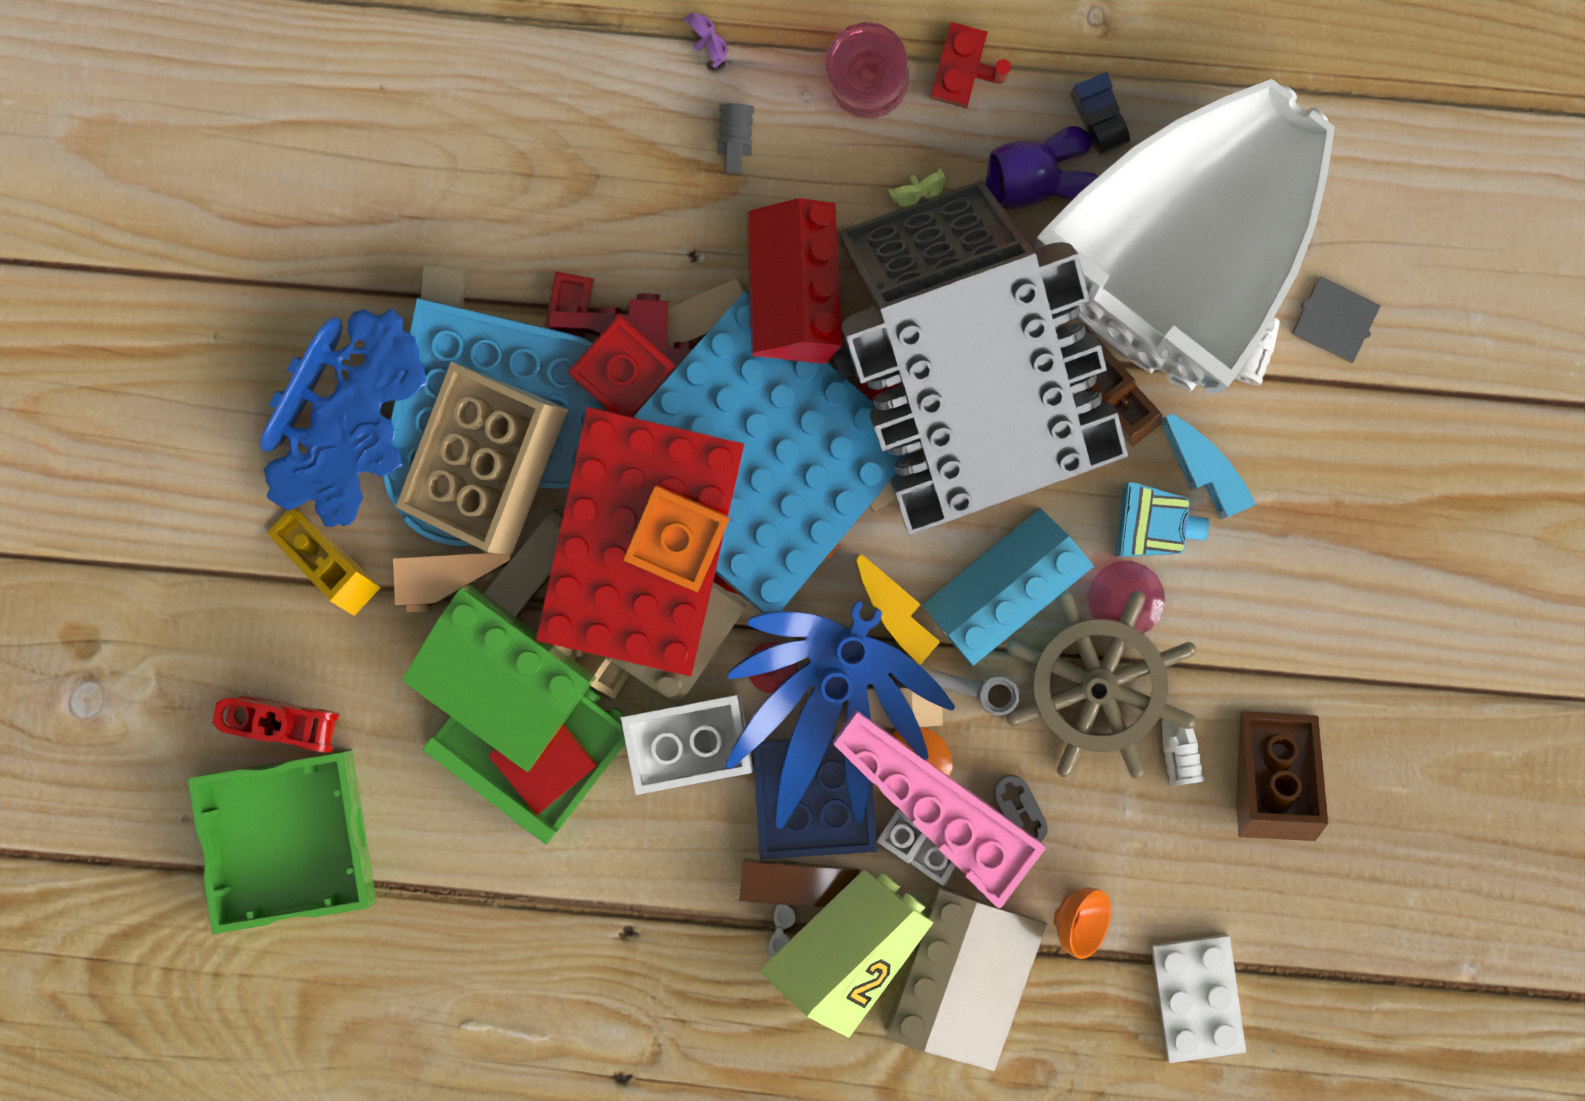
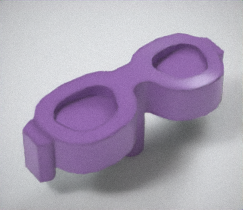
M695 12L689 14L683 21L689 23L702 37L693 47L699 51L706 45L714 61L712 64L713 68L718 67L726 60L725 56L728 52L724 39L715 34V26L709 18Z

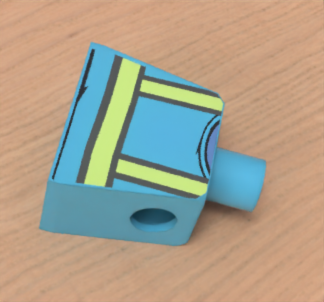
M1125 483L1122 489L1115 557L1182 554L1184 552L1185 539L1206 541L1209 519L1188 516V498L1138 483Z

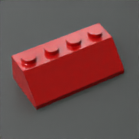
M797 198L749 210L747 213L751 356L826 364L842 347L836 203Z

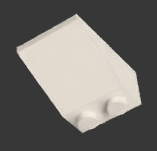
M740 694L621 717L635 795L749 774L754 771L751 752L732 769L726 768V760L746 726Z

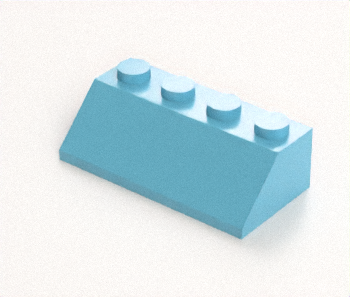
M1039 508L921 606L968 664L974 666L1091 570L1094 565L1072 538Z

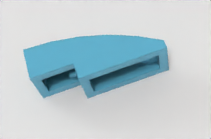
M1174 414L1162 418V428L1190 490L1205 485L1220 519L1230 517L1256 505L1245 482L1233 465L1210 440Z

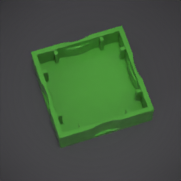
M352 750L188 778L196 834L204 854V886L212 934L266 926L278 920L292 917L313 918L367 909L377 903Z

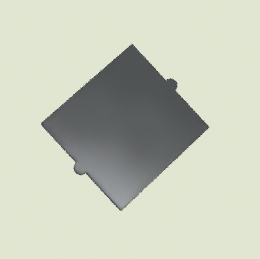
M1320 276L1308 300L1301 304L1303 311L1291 334L1353 363L1364 340L1371 336L1369 329L1381 305Z

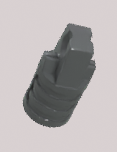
M736 103L721 104L719 108L721 112V125L719 127L720 137L718 138L717 153L726 154V175L741 176L742 155H752L751 125L753 124L752 114H754V107Z

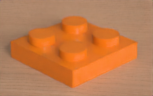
M656 485L624 557V561L698 593L731 517Z

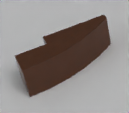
M1087 326L1084 327L1086 333L1094 335ZM1095 336L1101 345L1107 371L1096 374V383L1090 388H1086L1085 391L1095 390L1101 392V401L1104 404L1110 402L1118 412L1123 436L1133 447L1163 423L1161 412L1136 386V381L1132 375Z
M744 858L739 901L825 907L859 875L860 869L792 861L777 862Z

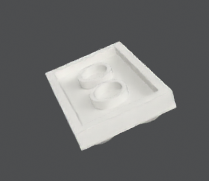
M1224 934L1151 944L1167 1061L1175 1063L1246 1053L1230 936Z

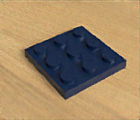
M831 737L815 775L782 829H778L775 824L776 803L782 766L790 739L762 741L753 750L760 860L877 852L873 784L871 781L869 782L864 818L861 823H858L854 818L849 799L844 754L834 745L833 740L835 737Z

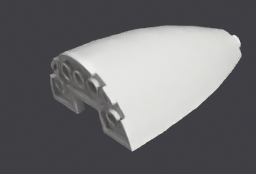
M1273 79L1225 96L1187 114L1134 146L1081 191L1036 239L1035 249L1051 243L1066 242L1071 244L1077 251L1090 299L1089 302L1079 305L1080 312L1078 318L1093 333L1119 354L1145 371L1152 374L1154 370H1160L1167 374L1166 377L1171 384L1190 391L1196 385L1204 386L1203 389L1206 393H1218L1225 390L1236 378L1263 338L1297 277L1316 227L1328 177L1335 126L1329 123L1327 117L1318 109L1310 108L1307 111L1299 107L1295 102L1297 100L1295 92L1286 85L1278 84Z

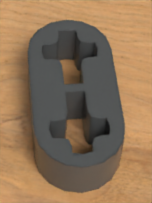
M1007 775L1000 778L994 786L993 794L1002 814L1022 828L1024 825L1019 814L1025 811L1027 817L1032 822L1039 821V826L1035 828L1036 835L1034 837L1040 842L1043 841L1047 834L1048 826L1027 783L1016 775ZM1009 782L1014 787L1021 786L1022 791L1017 794L1022 806L1017 809L1010 799L1003 800L1001 796L1006 792L1004 785Z

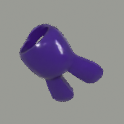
M1068 126L1042 143L1036 141H1017L997 146L991 151L989 156L985 185L1002 208L1007 210L1030 207L1056 196L1073 200L1099 176L1088 172L1062 171L1059 169L1057 162L1086 154L1092 146L1091 136L1080 127ZM1002 172L1004 177L1005 193L1001 188Z

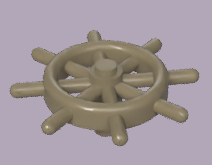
M1065 590L1057 597L1068 627L1060 631L1048 643L1044 651L1016 640L1010 641L1007 644V652L1010 655L1036 665L1034 675L1036 702L1007 715V722L1010 726L1015 727L1042 716L1050 729L1067 742L1057 767V772L1061 777H1069L1072 774L1081 750L1084 749L1096 752L1120 750L1130 776L1139 779L1144 775L1145 769L1134 743L1147 735L1159 718L1185 729H1192L1196 725L1194 715L1166 704L1168 693L1166 667L1193 657L1196 654V646L1192 642H1185L1159 652L1154 643L1143 632L1134 627L1145 602V596L1140 591H1134L1130 594L1120 620L1109 618L1082 620L1072 594ZM1089 636H1112L1102 663L1098 659ZM1075 642L1086 670L1059 659V655L1070 644ZM1127 643L1132 645L1144 658L1116 670ZM1051 673L1060 675L1080 685L1052 695L1050 685ZM1151 674L1152 692L1150 697L1122 685ZM1086 699L1075 726L1069 723L1059 712L1061 708ZM1116 700L1144 712L1133 724L1127 727ZM1100 705L1112 733L1096 734L1089 732Z

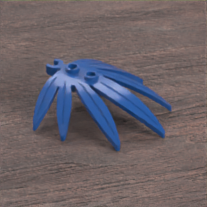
M855 600L851 606L850 614L853 620L849 628L829 618L801 611H774L749 617L747 620L748 625L760 631L780 636L806 638L779 643L760 650L739 662L727 673L729 679L754 676L786 667L805 658H810L809 663L787 678L757 709L741 732L726 760V768L732 769L785 719L811 685L814 686L797 719L785 754L776 803L775 824L778 829L783 828L815 775L833 735L843 702L848 700L845 724L855 710L871 720L867 694L868 684L874 686L877 697L896 730L923 760H927L929 757L919 724L904 695L888 674L892 673L903 685L927 701L951 711L955 709V705L942 687L916 661L897 648L867 636L869 629L875 627L880 622L882 611L875 607L871 617L867 619L861 618L859 615L863 606L861 600ZM844 755L849 799L856 822L861 823L864 818L870 780Z

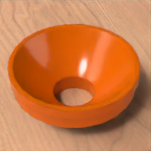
M1085 887L1063 899L1062 904L1055 911L1053 925L1056 926L1059 942L1065 952L1079 959H1086L1096 952L1105 938L1110 923L1111 903L1108 895L1102 890Z

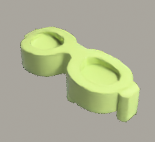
M941 168L921 182L918 181L916 175H911L909 180L912 185L901 186L894 190L888 189V193L894 203L905 208L918 203L919 198L925 196L927 199L938 196L943 190L946 178Z

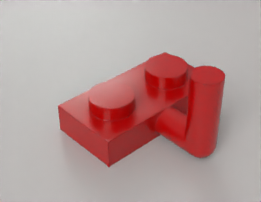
M954 22L950 23L930 99L967 109L975 78L997 84H1002L1006 81L1011 69V64L1008 60H998L995 67L980 63L988 31Z

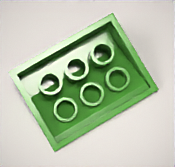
M469 585L460 588L442 613L402 678V681L519 767L529 772L597 677L552 644L536 641V632Z

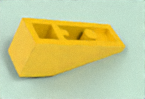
M298 508L290 511L287 510L267 532V535L329 601L353 616L381 588L348 554Z

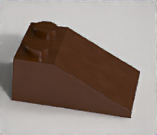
M1241 712L1236 790L1239 837L1316 841L1328 825L1318 716Z

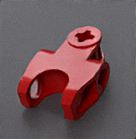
M240 696L225 698L216 702L212 724L219 731L231 735L266 742H281L307 750L331 753L334 747L331 742L335 722L339 721L340 713L319 708L298 707L290 703ZM239 706L245 712L243 723L238 721L236 712ZM228 707L226 721L224 722L223 713Z

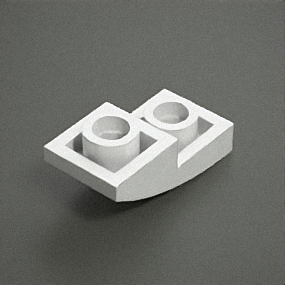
M899 809L877 840L883 847L908 864L913 865L942 886L947 884L957 869V866Z

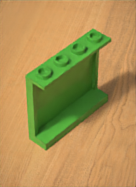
M589 687L564 724L598 766L539 815L534 813L488 756L495 748L451 716L437 735L431 737L422 750L547 845L625 745L621 717L626 715L615 707L609 712L598 703L601 696Z

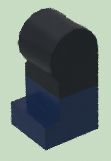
M1107 72L1074 85L1070 93L1082 122L1099 154L1130 143L1129 131L1124 118L1119 112L1120 108L1111 89L1113 85Z

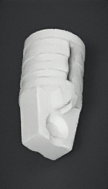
M1275 317L1263 338L1236 376V380L1250 385L1261 386L1263 376L1267 370L1266 367L1270 362V356L1274 351L1280 321Z
M1162 719L1163 752L1166 757L1165 763L1167 764V775H1169V786L1204 781L1202 764H1200V753H1198V742L1193 728L1185 729Z

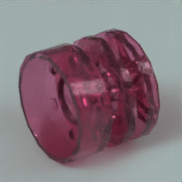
M870 22L850 25L835 36L827 50L825 63L834 99L843 110L855 117L874 119L888 115L901 104L908 92L910 75L908 59L902 41L889 28L882 24ZM865 70H869L871 74H875V80L873 82H869L867 78H863V72Z

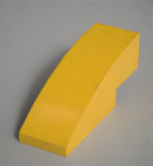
M860 554L855 562L861 583L872 608L875 609L877 607L882 611L880 621L898 646L910 658L921 665L940 643L936 637L911 617L921 604L864 555Z

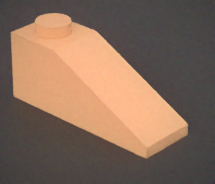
M484 553L393 558L395 605H406V613L430 612V604L442 603L456 595L460 588L472 586L502 569L510 562L515 553H512V555Z

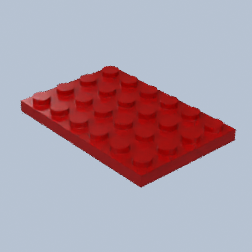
M587 407L536 641L691 677L724 534L698 593L624 561V557L656 485L729 516L745 443Z

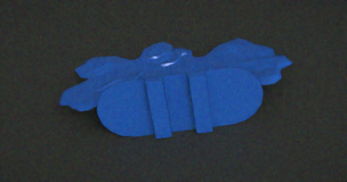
M393 308L380 315L370 313L366 309L353 312L348 319L347 329L350 336V344L338 351H335L341 338L343 325L338 317L330 318L315 334L303 357L293 358L287 369L288 372L293 374L285 391H276L269 403L275 410L262 434L260 448L265 452H270L280 446L288 437L291 450L285 457L269 462L263 469L266 477L265 481L270 488L267 493V499L288 511L312 499L315 501L316 513L326 527H334L338 524L346 526L355 520L363 500L358 478L359 473L366 471L381 477L403 465L398 448L392 444V440L395 437L391 420L381 416L380 408L384 402L408 399L425 387L427 379L424 366L419 361V348L416 344V338L403 330V319L396 314ZM357 340H362L365 343L364 347L356 348L353 345ZM349 354H364L365 361L362 365L353 367L343 364L342 359L348 361L351 357ZM329 364L335 367L338 384L335 391L329 397L322 398L315 394L313 390L325 367ZM342 369L349 371V380H344L342 377ZM307 401L311 402L313 410L311 412L310 427L308 429L293 428ZM299 442L308 448L307 454L299 452L297 449Z

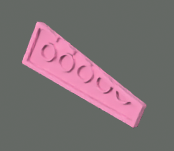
M854 711L834 738V745L997 908L1001 909L1046 849L1045 845L932 763L923 760L915 751L859 711Z

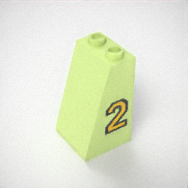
M863 870L762 967L759 973L807 1017L849 1038L933 922L921 913L925 906L908 893L903 897L897 893L900 886L887 875L881 872L877 878Z

